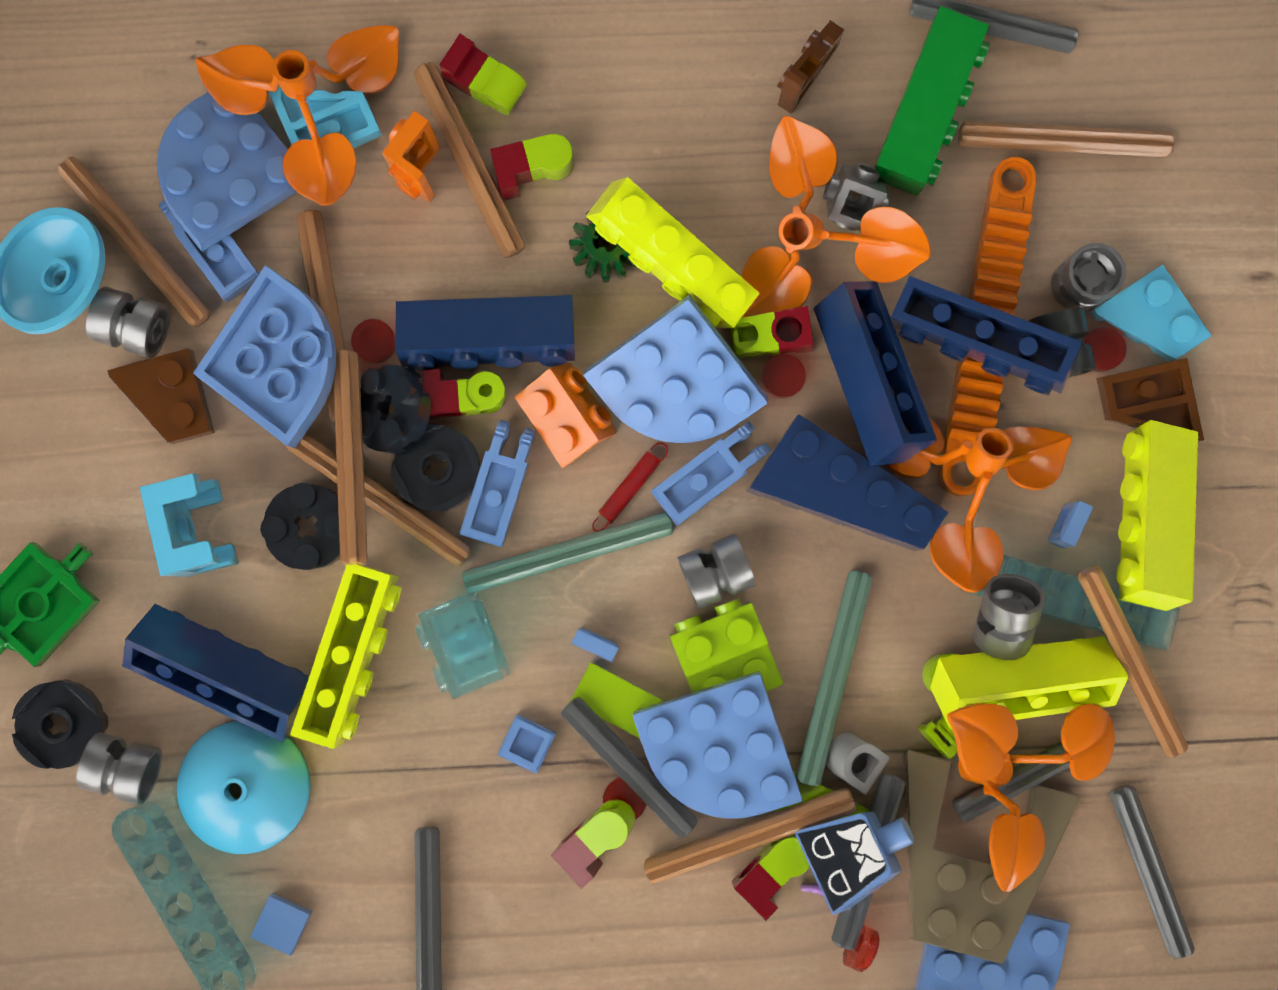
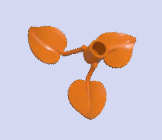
M391 25L371 26L352 31L338 38L331 45L326 55L329 68L336 74L318 66L316 60L308 62L306 56L300 51L285 50L273 60L268 51L262 47L249 44L232 46L215 54L197 57L196 66L205 88L221 107L231 113L250 115L260 112L267 104L268 91H277L279 85L286 96L297 99L312 140L302 139L296 141L288 148L283 157V173L290 186L297 193L324 206L333 204L348 191L354 180L357 162L355 151L344 135L330 133L321 138L319 137L306 99L313 93L316 87L314 74L337 84L346 80L348 87L352 91L363 92L364 95L383 91L393 82L397 75L399 67V31L396 26Z
M790 116L782 118L773 137L769 157L770 178L775 189L782 196L794 198L804 192L805 196L798 206L793 207V213L785 216L779 225V238L786 246V250L777 246L760 248L745 263L742 278L756 289L759 295L742 317L801 307L811 292L812 276L808 270L796 265L800 260L798 250L813 249L823 239L858 242L859 244L855 251V262L858 269L868 279L880 283L894 282L906 277L918 266L926 262L932 252L929 239L921 225L909 214L896 208L877 207L867 211L861 220V234L824 230L823 222L819 217L811 213H805L807 206L814 197L813 187L825 186L831 181L832 175H835L838 165V153L834 142L823 131Z
M929 419L937 441L904 463L885 465L900 476L921 478L927 474L931 462L936 465H942L965 454L969 471L974 476L980 477L978 487L965 518L964 526L956 523L945 524L935 532L930 542L932 561L947 579L966 592L976 593L984 590L987 582L992 577L998 575L1004 557L1003 546L999 536L995 531L987 527L973 528L976 513L989 481L1000 469L1006 468L1008 478L1019 487L1029 490H1043L1052 486L1062 473L1066 455L1072 442V436L1038 427L1019 426L1004 430L987 428L979 433L974 443L965 440L960 447L944 455H939L944 448V435L940 427Z
M977 703L961 707L946 715L956 740L959 756L958 770L961 777L966 781L984 785V794L996 798L1010 812V814H1000L995 818L989 835L991 865L995 880L1001 891L1013 890L1034 872L1044 854L1045 834L1039 818L1031 813L1021 814L1019 806L1000 792L998 787L1007 784L1011 780L1013 775L1012 763H1066L1069 761L1073 778L1087 781L1099 776L1108 766L1115 744L1112 718L1109 716V712L1100 706L1082 704L1069 712L1061 731V742L1066 752L1059 755L1008 754L1007 752L1013 748L1017 741L1018 727L1013 714L1004 706L991 703Z

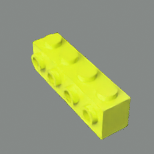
M628 177L612 181L586 215L596 225L595 230L599 235L614 245H620L630 254L629 259L634 265L646 273L651 272L663 282L662 288L669 295L679 301L690 295L715 328H734L759 295L756 289Z
M1149 420L1127 433L1122 447V453L1125 457V472L1120 488V494L1123 499V513L1118 529V537L1121 541L1120 563L1116 571V580L1119 583L1118 600L1168 611L1193 601L1198 432Z
M363 564L346 565L290 733L291 736L331 749L343 745L345 739L352 740L360 719V714L354 713L359 697H366L373 681L374 672L368 670L373 654L379 655L387 638L388 629L382 628L387 612H394L400 599L402 587L396 586L399 576Z
M1102 636L1087 639L1077 638L1071 641L1049 644H1034L1024 657L1016 660H1002L984 652L942 657L938 660L930 689L949 728L952 729L946 715L961 707L977 703H991L1004 706L1010 710L1015 720L1068 713L1082 704H1094L1101 708L1116 706L1129 676L1106 638Z

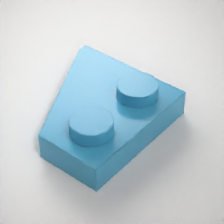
M278 88L275 92L268 91L291 145L302 139L312 140L297 99L286 96L281 88ZM314 90L306 98L320 138L330 133H340L355 148L383 136L363 92L341 91L340 93L332 94L326 90Z
M1164 265L1159 266L1089 312L1095 320L1099 322L1102 320L1123 331V336L1136 343H1143L1149 346L1153 353L1167 361L1178 359L1212 336Z

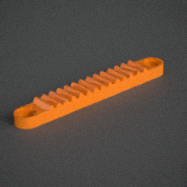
M1009 157L1003 160L993 170L989 178L969 292V299L1015 316L1014 311L1018 304L1017 293L1021 287L1020 276L1024 269L1023 259L1027 252L1026 242L1030 234L1028 229L1033 217L1031 211L1037 182L1033 165L1020 157ZM1008 170L1018 172L1023 178V188L1019 191L1007 190L1002 184L1001 177L1003 172ZM967 356L964 362L957 361L944 436L945 444L941 455L960 447L965 440L974 443L982 430L995 428L998 421L997 411L1001 404L999 398L1004 386L1003 378L981 369L982 362ZM965 454L939 465V482L948 494L967 496L976 492L980 477L973 475L972 482L966 487L956 485L951 478L952 467L957 462L966 463Z

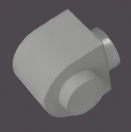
M843 733L831 741L826 764L832 773L866 795L872 784L880 777L890 757L857 735Z

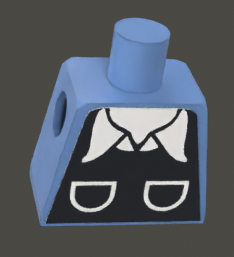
M874 812L859 813L795 832L832 915L852 908L898 875L902 869L894 852L915 843L912 831L904 818L901 817L881 826Z

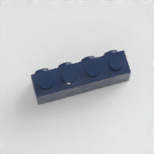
M909 276L891 316L894 327L900 330L898 336L917 345H923L925 340L941 346L940 353L957 361L964 362L967 356L982 362L981 369L997 377L1007 378L1008 373L1025 379V387L1044 395H1050L1051 390L1062 393L1080 353L1082 344L1081 341Z
M875 281L843 282L813 308L870 466L904 463L937 441L878 283Z
M572 295L396 301L395 351L401 366L415 371L431 370L434 366L452 365L457 369H473L478 364H496L503 368H514L524 362H540L545 366H560L565 364L566 361H575Z
M156 603L125 638L123 667L278 741L283 742L291 731L309 676L301 670L282 664L265 656L257 649L246 647L225 637L217 630L208 629L187 619L181 613L170 611Z

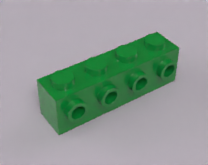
M940 6L932 21L874 166L880 172L879 177L884 179L885 184L916 196L920 194L926 184L934 185L943 161L936 159L941 145L947 147L950 145L959 124L958 121L952 119L957 105L965 107L974 86V82L968 80L972 67H981L989 49L990 43L983 41L989 27L988 24Z

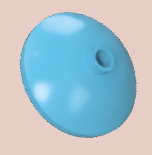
M47 208L27 216L5 236L0 244V318L6 324L29 334L50 333L71 323L89 306L100 287L105 268L104 243L98 229L89 219L68 208Z
M238 721L219 725L201 736L187 752L181 764L177 780L178 803L189 828L209 846L232 854L260 852L285 839L301 821L308 806L311 789L310 773L306 759L298 745L288 735L281 742ZM232 783H237L242 788V795L238 799L232 797L229 792V787Z

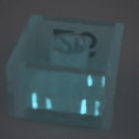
M468 592L417 614L421 624L415 626L416 632L424 650L432 649L438 663V666L433 668V674L442 693L449 691L451 698L455 699L511 674L479 593Z

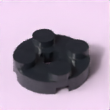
M393 364L384 365L379 369L369 368L363 373L360 387L362 438L367 447L379 452L399 454L406 451L403 447L407 446L410 441L417 442L422 437L430 418L431 400L429 393L423 392L419 380H424L419 373ZM391 404L396 406L394 414H389Z
M428 424L424 434L417 442L410 441L407 446L403 447L406 451L395 454L391 468L395 487L406 501L426 511H449L466 502L473 492L481 467L480 458L473 443L461 432L438 424ZM435 456L440 462L446 460L448 463V468L444 470L445 476L440 480L434 475L427 477L425 474V470L430 467L429 459Z
M298 483L282 490L273 498L265 511L260 531L265 539L268 550L280 563L293 569L311 571L328 567L340 559L337 493L321 485ZM314 516L317 519L314 527L318 533L314 537L307 534L301 537L298 534L300 530L299 520L301 518L309 519Z
M64 679L39 684L28 690L19 699L14 708L12 719H15V733L12 734L13 743L19 754L27 762L38 768L63 769L79 764L90 739L96 733H104L107 730L108 716L103 711L97 696L80 683ZM53 714L57 717L63 715L68 721L66 733L52 734L50 729L54 723L50 718Z

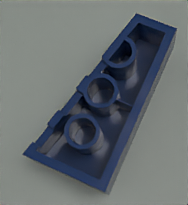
M800 414L792 421L746 491L913 551L926 548L948 514V511L879 466H870L867 458Z

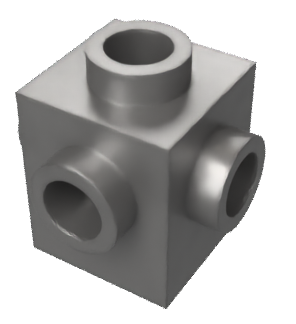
M843 163L838 176L832 175L831 181L826 184L822 199L827 200L828 219L844 229H857L861 231V220L867 211L877 207H887L889 195L886 192L884 179L879 177L880 172L862 163H856L855 167ZM850 190H853L860 194L857 196H851L849 195Z

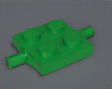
M30 542L0 574V655L6 649L18 652L33 667L42 666L101 601L81 583L79 576L76 574L79 568L93 555L92 551L87 550L85 545L78 542L61 561L53 558L38 543Z

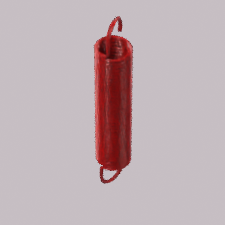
M658 442L651 447V450L658 444L666 447V454L661 460L646 451L645 455L636 463L637 465L632 468L631 472L628 473L627 477L624 478L607 502L602 505L603 507L598 512L609 522L601 530H596L594 523L598 519L597 517L592 524V529L595 532L602 531L609 523L613 524L614 520L617 519L630 500L635 497L634 495L639 492L638 490L648 480L649 476L652 475L653 471L658 468L657 466L660 465V462L668 454V447L665 443Z

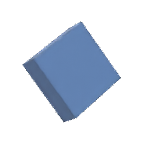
M1080 500L1064 504L1048 538L1049 542L1060 548L1075 547L1094 507Z
M583 627L577 630L571 643L610 662L613 661L619 648L617 646L618 643Z
M517 714L497 755L537 774L557 732Z
M272 893L268 897L251 934V938L291 956L313 911Z

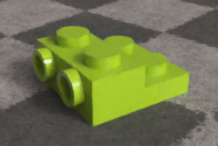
M737 598L715 607L717 616L701 622L699 615H695L674 624L677 632L669 635V638L692 692L758 671L761 673L766 691L784 684L752 603L749 602L742 605L740 599Z

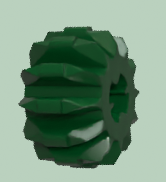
M587 217L586 220L589 226L576 222L573 229L579 237L570 239L569 247L571 250L579 251L573 257L575 266L587 264L585 269L586 277L592 278L599 269L601 270L602 281L609 282L610 270L615 269L617 275L623 279L627 276L623 263L636 267L629 259L630 254L620 245L613 244L614 250L607 252L604 247L599 248L598 240L603 237L595 230L596 225Z

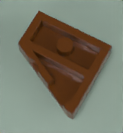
M830 20L821 32L817 30L812 32L801 50L803 54L794 65L791 64L787 68L777 85L781 89L777 105L789 113H793L838 48L844 33L843 28Z
M186 348L107 370L112 381L167 443L177 444L215 433L201 379L193 374L197 368L193 350Z
M1187 358L1096 378L1106 421L1138 428L1149 420H1154L1197 431L1198 441L1204 440Z

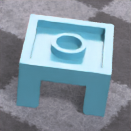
M192 473L139 487L160 576L191 577L239 564L234 545L227 544L213 548L209 541L198 542L190 510L216 504L223 500L219 480L210 479L200 482L199 475Z

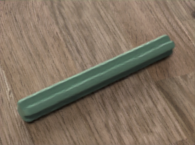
M663 512L465 570L462 573L464 586L468 593L479 592L671 535L674 532L670 516Z
M852 570L847 576L796 774V779L799 782L811 786H819L821 784L873 580L871 575L862 571Z

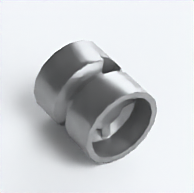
M1090 243L1079 248L1055 269L1051 279L1052 292L1056 300L1064 308H1084L1087 311L1115 295L1123 286L1126 277L1125 263L1121 255L1113 247L1103 243Z
M103 287L96 293L90 304L86 319V334L91 341L114 348L122 345L124 350L153 358L161 350L165 342L170 322V311L164 303L143 297L137 298L134 301L133 295L127 292Z
M735 534L713 542L708 552L698 548L677 557L698 609L721 601L725 591L735 595L756 586L746 555Z
M1000 574L992 577L986 584L974 627L973 638L975 644L984 653L994 658L1016 660L1024 657L1031 649L1036 626L1039 623L1045 604L1043 590L1034 581L1024 576Z
M101 732L96 733L88 742L81 756L76 777L77 787L100 795H106L112 790L116 799L142 805L149 798L156 784L161 768L162 751L160 748L138 742L132 743L127 747L126 741L123 738Z

